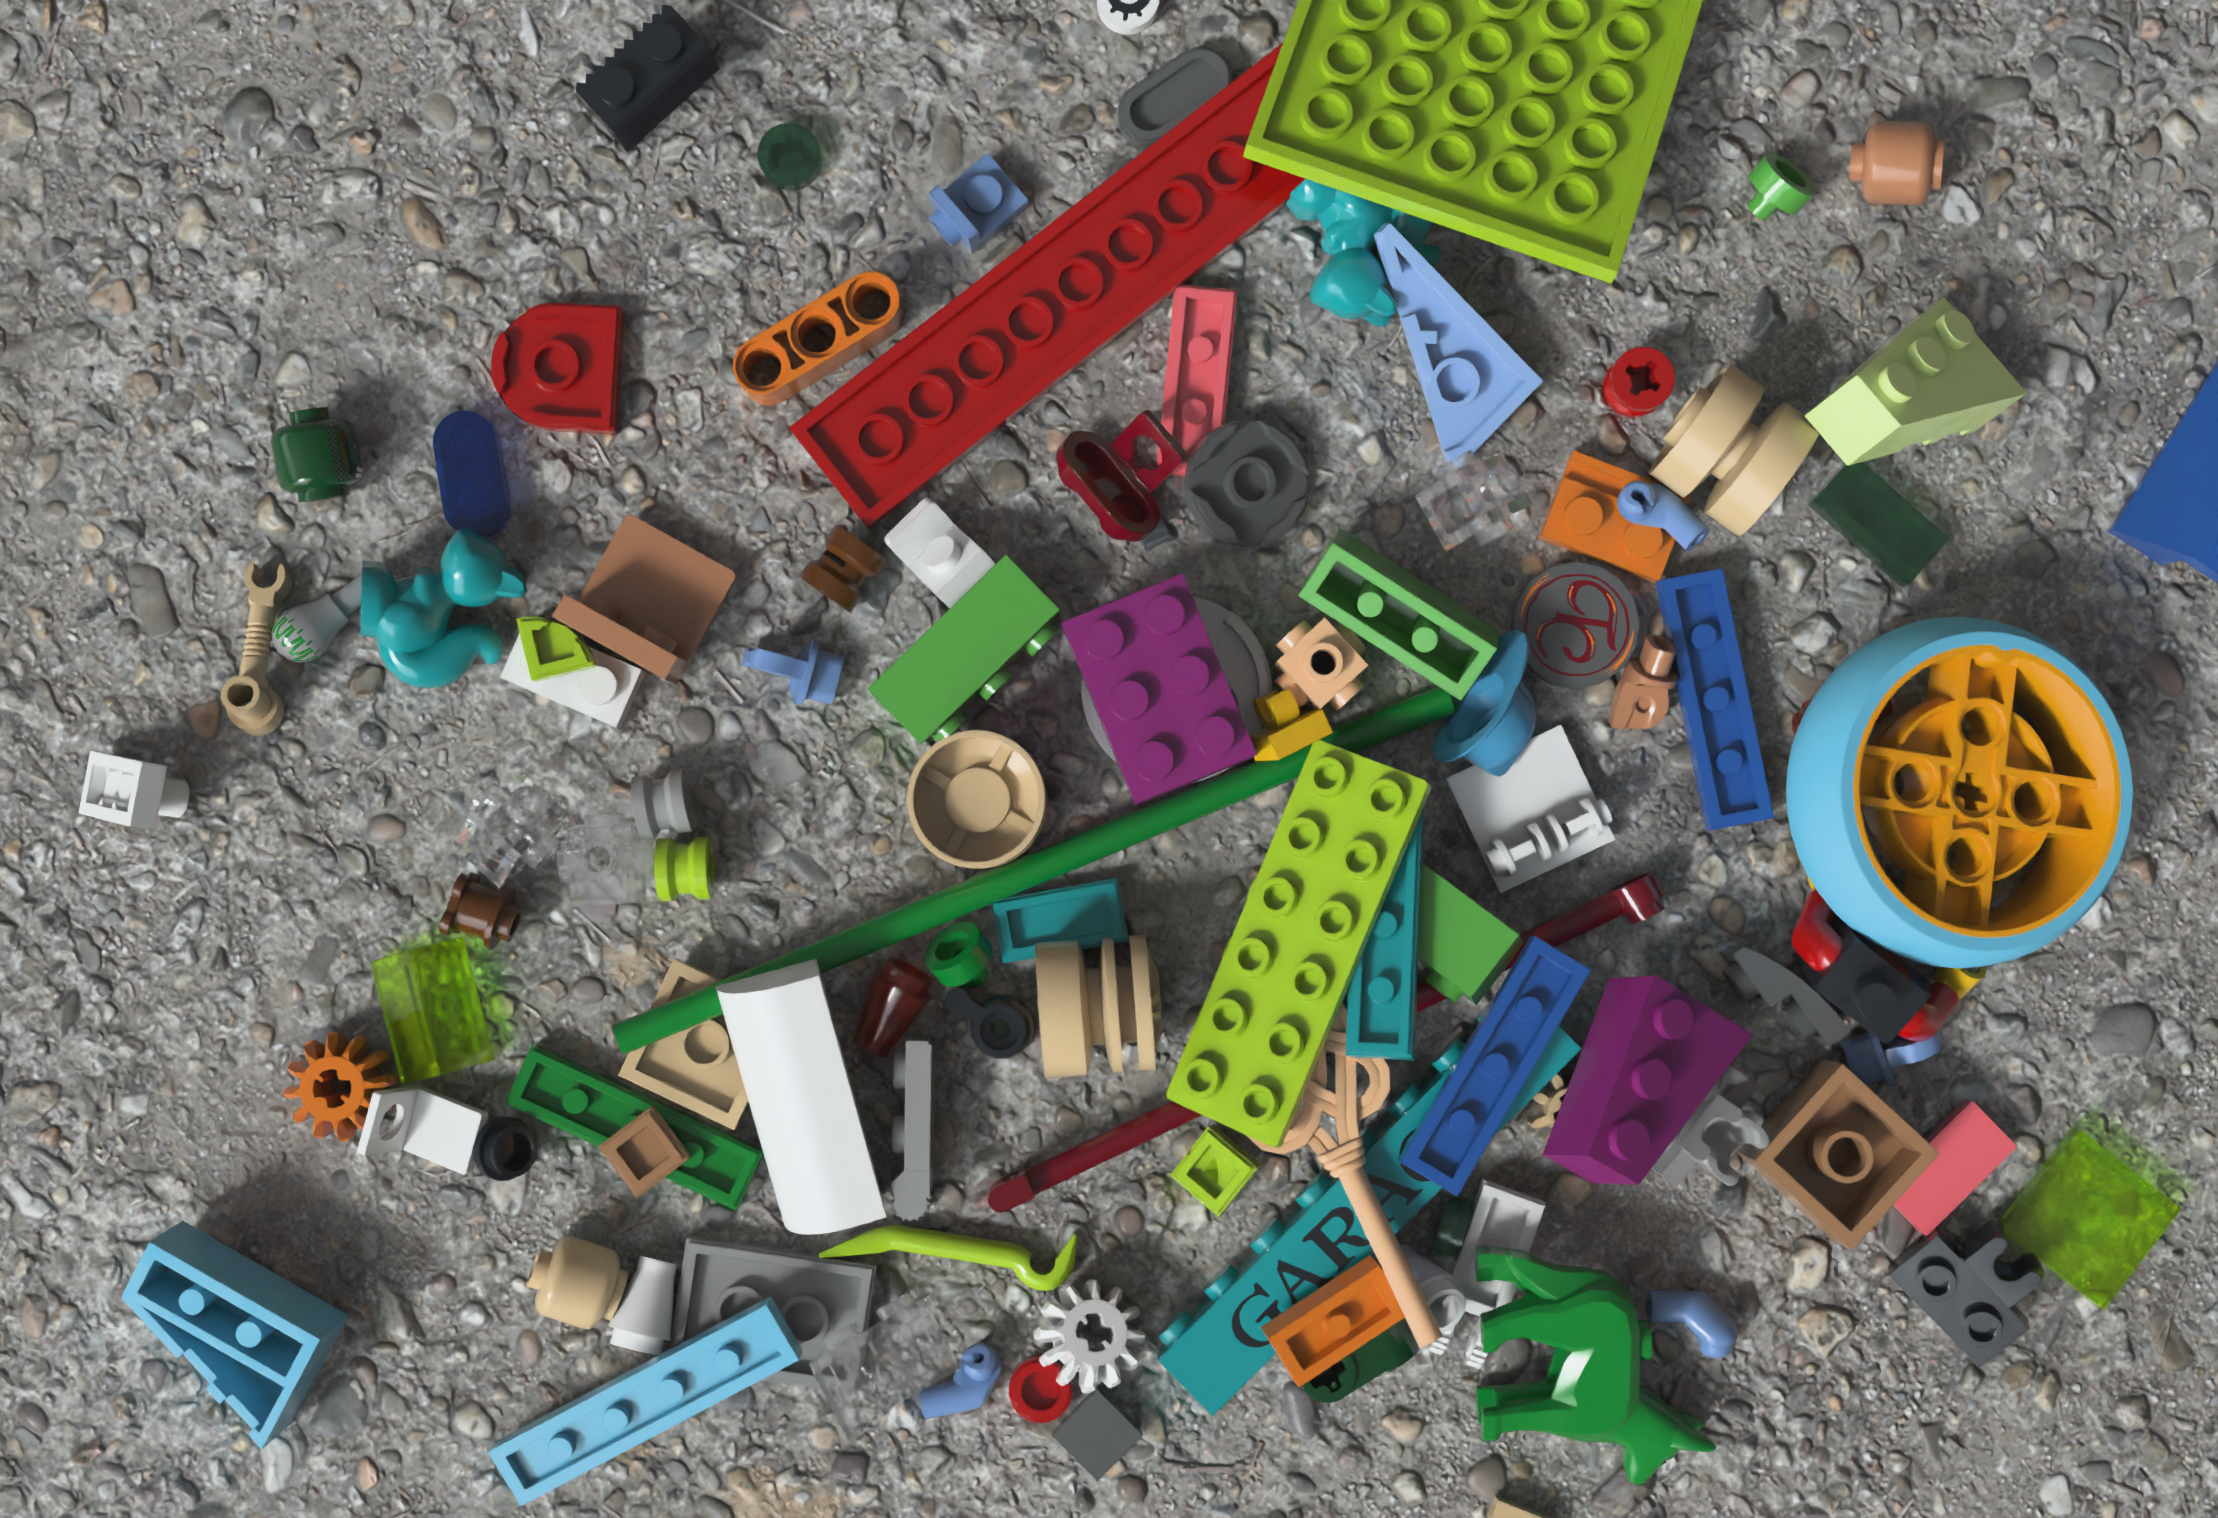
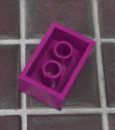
M1183 573L1062 622L1064 634L1135 806L1250 760L1257 755Z

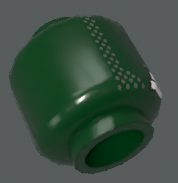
M328 407L289 412L291 425L278 428L273 432L270 440L280 488L288 493H297L299 503L351 495L349 485L358 482L363 475L356 431L353 424L344 419H330Z

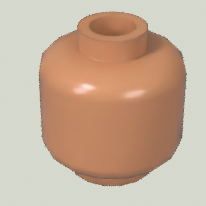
M1875 122L1867 130L1865 143H1852L1849 182H1862L1863 197L1870 204L1921 205L1929 197L1930 190H1941L1945 138H1935L1934 129L1927 122Z

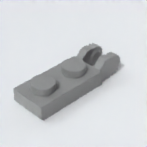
M911 1035L906 1040V1051H895L894 1089H905V1115H894L893 1154H904V1168L895 1176L891 1183V1196L894 1197L891 1203L894 1205L892 1210L896 1211V1216L902 1217V1221L907 1219L909 1222L914 1219L918 1221L919 1217L925 1216V1211L929 1210L928 1205L932 1204L931 1198L934 1196L931 1194V1191L934 1189L936 1039L929 1035Z

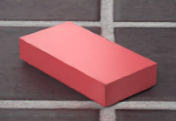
M1964 1099L1925 1138L1940 1154L1893 1205L1920 1234L1928 1236L2018 1147L1973 1100Z

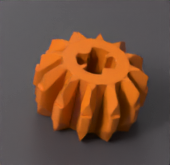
M343 1031L331 1032L327 1036L325 1045L318 1040H311L303 1045L307 1061L295 1060L289 1063L287 1070L301 1081L300 1084L285 1088L283 1095L288 1099L301 1097L303 1105L295 1110L292 1119L300 1123L315 1116L312 1127L314 1137L319 1139L326 1137L334 1129L339 1141L344 1142L354 1139L357 1127L363 1130L373 1092L398 1083L399 1077L397 1074L381 1075L378 1069L387 1062L390 1053L386 1050H379L367 1056L370 1047L369 1036L364 1034L356 1035L348 1043ZM332 1079L350 1080L351 1093L333 1092L331 1086ZM393 1105L392 1107H390V1108L388 1109V1111H391V1110L393 1109L394 1105Z

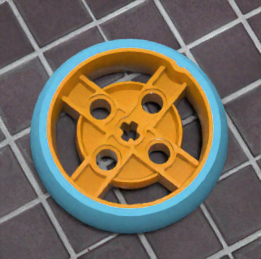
M1940 617L1913 622L1868 642L1852 653L1831 673L1810 702L1797 728L1787 768L1786 800L1791 835L1806 874L1830 908L1851 929L1884 950L1918 963L1947 968H1971L2006 962L2030 954L2058 938L2074 926L2093 907L2112 879L2124 851L2132 815L2133 785L2128 750L2117 719L2100 689L2088 674L2070 657L2032 633L2009 624L1977 618ZM1930 666L1926 701L1894 719L1879 735L1873 746L1866 745L1876 719L1894 693L1911 677ZM2013 697L2028 714L2038 734L2023 718L2012 711ZM1964 716L1967 717L1970 723L1968 740L1962 732ZM1898 770L1904 778V789L1901 796L1897 794L1894 784L1895 775ZM1954 788L1960 790V796H1955ZM2016 790L2019 791L2021 796L2019 812H2017L2014 806ZM1861 810H1864L1868 828L1879 848L1889 860L1906 872L1904 895L1894 886L1878 863L1868 841ZM2044 842L2038 859L2025 880L2005 901L1990 911L1993 882L2003 879L2023 867L2036 854ZM1951 844L1956 852V861L1952 869H1950L1947 862V852Z

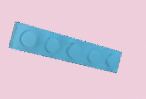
M770 1296L495 1441L488 1453L518 1503L522 1506L799 1361L803 1350Z

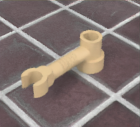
M253 561L245 570L244 582L249 589L248 602L250 611L247 623L249 627L246 629L247 633L245 635L246 639L244 641L245 645L243 647L244 651L242 653L243 657L241 659L239 676L229 679L221 691V700L226 707L229 719L240 730L253 736H262L274 731L284 717V703L281 697L268 685V680L265 678L276 611L280 610L282 600L287 597L292 588L291 574L282 563L277 571L276 582L267 588L259 587L261 570ZM253 696L252 700L244 705L245 701Z

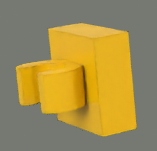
M1289 688L1279 693L1277 690H1273L1253 700L1256 714L1265 726L1264 729L1250 735L1257 753L1254 757L1255 761L1280 760L1333 733L1323 709L1299 711L1296 699Z

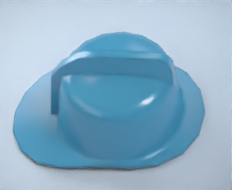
M1516 629L1508 631L1498 638V649L1461 701L1458 700L1455 706V714L1447 717L1437 733L1433 744V757L1439 762H1453L1462 757L1488 774L1500 777L1506 774L1527 746L1534 732L1537 719L1534 699L1521 682L1528 662L1530 648L1526 634Z

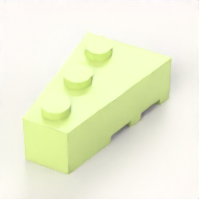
M1943 296L1892 336L1808 412L1805 417L1848 466L1898 453L1908 445L1923 442L1924 445L1936 443L1943 437L1958 432L1961 436L1973 433L2025 396L2027 392L1978 337L1970 320L1963 313L1955 310Z

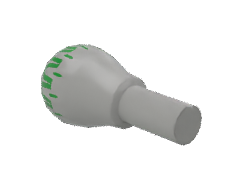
M362 574L332 596L325 594L315 601L295 606L283 612L275 620L272 628V643L277 652L285 659L296 663L311 662L319 658L328 649L339 630L349 622L348 616L361 607Z

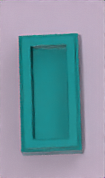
M1117 878L1009 897L993 903L1003 963L1036 958L1035 943L1078 940L1081 949L1101 946L1103 938L1113 937L1114 943L1129 941Z

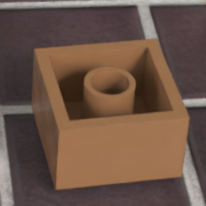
M1821 1059L1761 1125L1770 1137L1769 1145L1759 1149L1748 1143L1744 1144L1736 1152L1825 1235L1851 1250L1858 1245L1940 1154L1845 1065L1826 1059Z

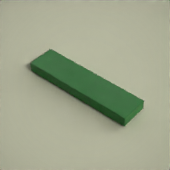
M538 1044L531 1045L505 1101V1104L597 1147L647 1109L655 1106L691 1155L689 1160L665 1178L735 1211L739 1209L764 1156L762 1148Z

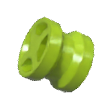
M696 837L690 844H678L672 838L657 839L654 852V876L657 897L660 902L675 901L680 894H692L698 900L713 899L715 892V856L711 837Z

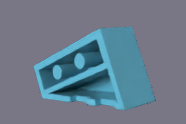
M181 1221L148 1243L121 1295L123 1301L176 1358L183 1354L210 1383L206 1390L219 1404L226 1400L253 1429L248 1435L261 1449L293 1422L349 1316L184 1221Z

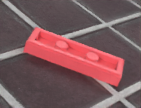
M1183 284L1174 290L1161 424L1186 452L1187 458L1170 476L1185 477L1188 458L1200 439L1225 423L1238 290ZM1158 446L1157 466H1160L1162 454Z

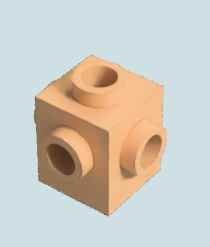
M1324 618L1312 629L1303 620L1276 644L1284 655L1272 666L1280 675L1274 683L1280 691L1288 688L1291 690L1299 710L1306 704L1311 710H1320L1328 702L1337 711L1364 687V684L1356 676L1368 666L1360 656L1366 650V647L1352 630L1341 623L1333 627ZM1325 651L1333 658L1335 665L1330 674L1321 675L1313 670L1311 658L1314 653Z

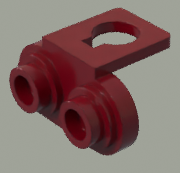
M1149 410L1141 412L1111 445L1095 433L1075 431L1060 444L1056 453L1058 474L1063 484L1078 493L1099 518L1100 526L1108 536L1116 540L1130 542L1145 539L1158 526L1160 510L1152 493L1187 458L1186 452ZM1139 435L1151 437L1158 444L1162 454L1160 466L1146 464L1141 468L1133 459L1138 453L1136 445Z

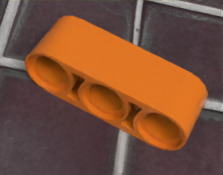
M863 272L749 339L738 348L733 358V373L736 381L753 401L762 405H776L786 401L887 340L900 329L904 320V306L896 284L888 276L880 272ZM881 293L890 299V307L887 313L875 320L859 316L857 311L860 301L869 294ZM828 326L834 329L836 337L833 345L828 350L813 353L804 348L805 336L812 328ZM773 358L780 361L781 372L773 383L766 386H757L751 383L750 371L759 360Z

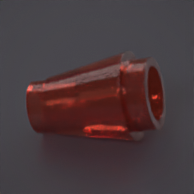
M888 957L883 968L874 969L857 1027L858 1030L853 1038L854 1043L873 1055L887 1057L891 1048L896 1045L931 1000L932 996L928 990L933 983V979L926 972L906 961Z

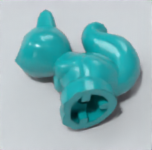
M1305 179L1290 193V198L1286 202V206L1296 219L1308 222L1320 221L1324 233L1320 242L1322 251L1328 257H1332L1322 266L1314 278L1309 291L1311 303L1330 311L1341 319L1355 320L1362 317L1370 324L1382 327L1387 326L1391 315L1396 313L1398 304L1387 291L1388 279L1385 270L1376 256L1371 253L1376 244L1373 234L1384 223H1390L1432 267H1435L1440 261L1441 251L1439 246L1425 243L1433 222Z
M469 527L457 530L447 543L441 556L439 570L435 572L433 568L424 566L416 569L413 576L396 580L391 570L382 562L362 560L360 636L376 637L380 657L387 669L400 681L421 688L443 687L460 679L470 668L476 656H480L488 665H493L502 658L504 652L502 638L498 632L488 626L464 624L449 630L448 625L455 606H486L494 603L500 597H523L528 590L522 573L508 565L506 555L500 547Z

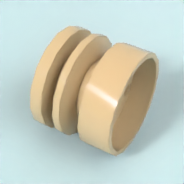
M1146 935L1129 936L1131 965L1115 966L1113 937L1103 938L1098 968H1086L1078 940L1035 943L1039 1023L1045 1078L1088 1075L1092 1046L1105 1045L1113 1073H1123L1121 1044L1137 1042L1139 1071L1156 1070L1155 1058L1161 1035L1163 1034L1158 970L1147 949Z

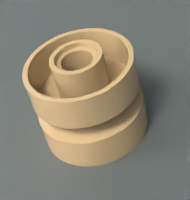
M1729 362L1715 376L1706 389L1700 386L1681 408L1664 433L1662 440L1666 443L1654 460L1648 474L1683 498L1693 492L1710 474L1717 477L1718 480L1708 496L1703 512L1739 537L1753 526L1780 494L1809 453L1819 432L1807 420L1803 412L1787 401L1773 409L1758 425L1750 421L1762 399L1765 386Z
M962 731L939 740L917 762L907 789V810L916 835L935 856L959 867L974 869L994 868L1017 859L1036 841L1043 828L1047 814L1048 798L1045 782L1033 759L1016 742L1001 734L990 731Z

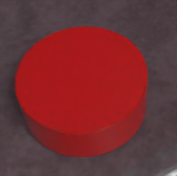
M1036 1354L1023 1359L1013 1370L1009 1382V1398L1013 1408L1026 1420L1036 1423H1046L1060 1417L1069 1407L1073 1395L1072 1380L1065 1386H1061L1056 1382L1057 1374L1064 1364L1058 1359L1051 1365L1043 1367L1039 1361V1357L1043 1354Z

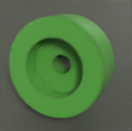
M1767 152L1749 172L1750 181L1758 192L1747 203V206L1754 215L1762 220H1767L1777 208L1789 214H1797L1815 194V188L1809 178L1792 162L1774 152Z

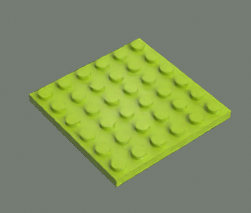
M1298 0L1246 143L1243 157L1612 284L1621 265L1703 0Z

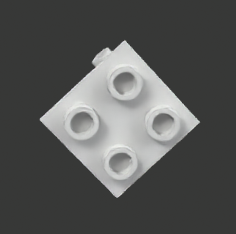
M1561 725L1531 738L1506 774L1500 777L1490 775L1476 765H1473L1445 778L1499 893H1503L1615 840L1608 825L1613 821L1611 813L1603 799L1596 800Z

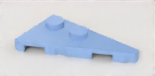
M1384 223L1373 235L1393 298L1398 304L1397 311L1444 459L1452 468L1458 470L1543 380L1390 223Z

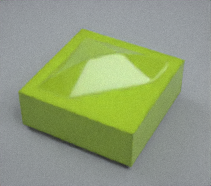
M1212 1124L1206 1128L1170 1176L1215 1215L1220 1217L1241 1193L1262 1164L1217 1126Z

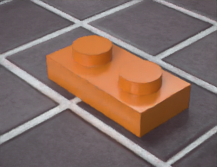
M1369 1255L1263 1325L1261 1329L1288 1374L1299 1388L1405 1318L1382 1269Z

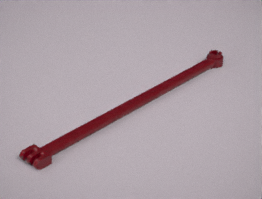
M1655 871L1634 877L1596 898L1520 933L1519 935L1524 945L1504 971L1512 968L1531 935L1536 936L1552 947H1556L1625 914L1629 923L1634 924L1663 911L1665 906L1661 897L1665 895V892ZM1425 979L1417 982L1416 1013L1447 999L1430 986ZM1169 1100L1029 1168L1024 1167L998 1179L990 1187L988 1204L995 1212H1006L1036 1198V1194L1202 1116V1114Z

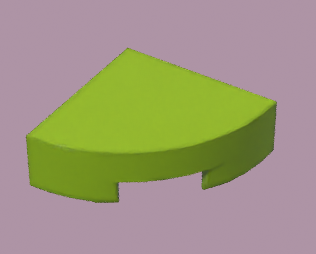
M542 617L516 618L531 681L540 682L598 667L588 644L569 627Z

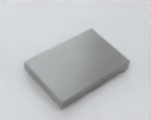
M690 1235L686 1238L670 1349L771 1296L803 1352L799 1361L762 1380L858 1394L878 1263L841 1257L819 1258V1254Z

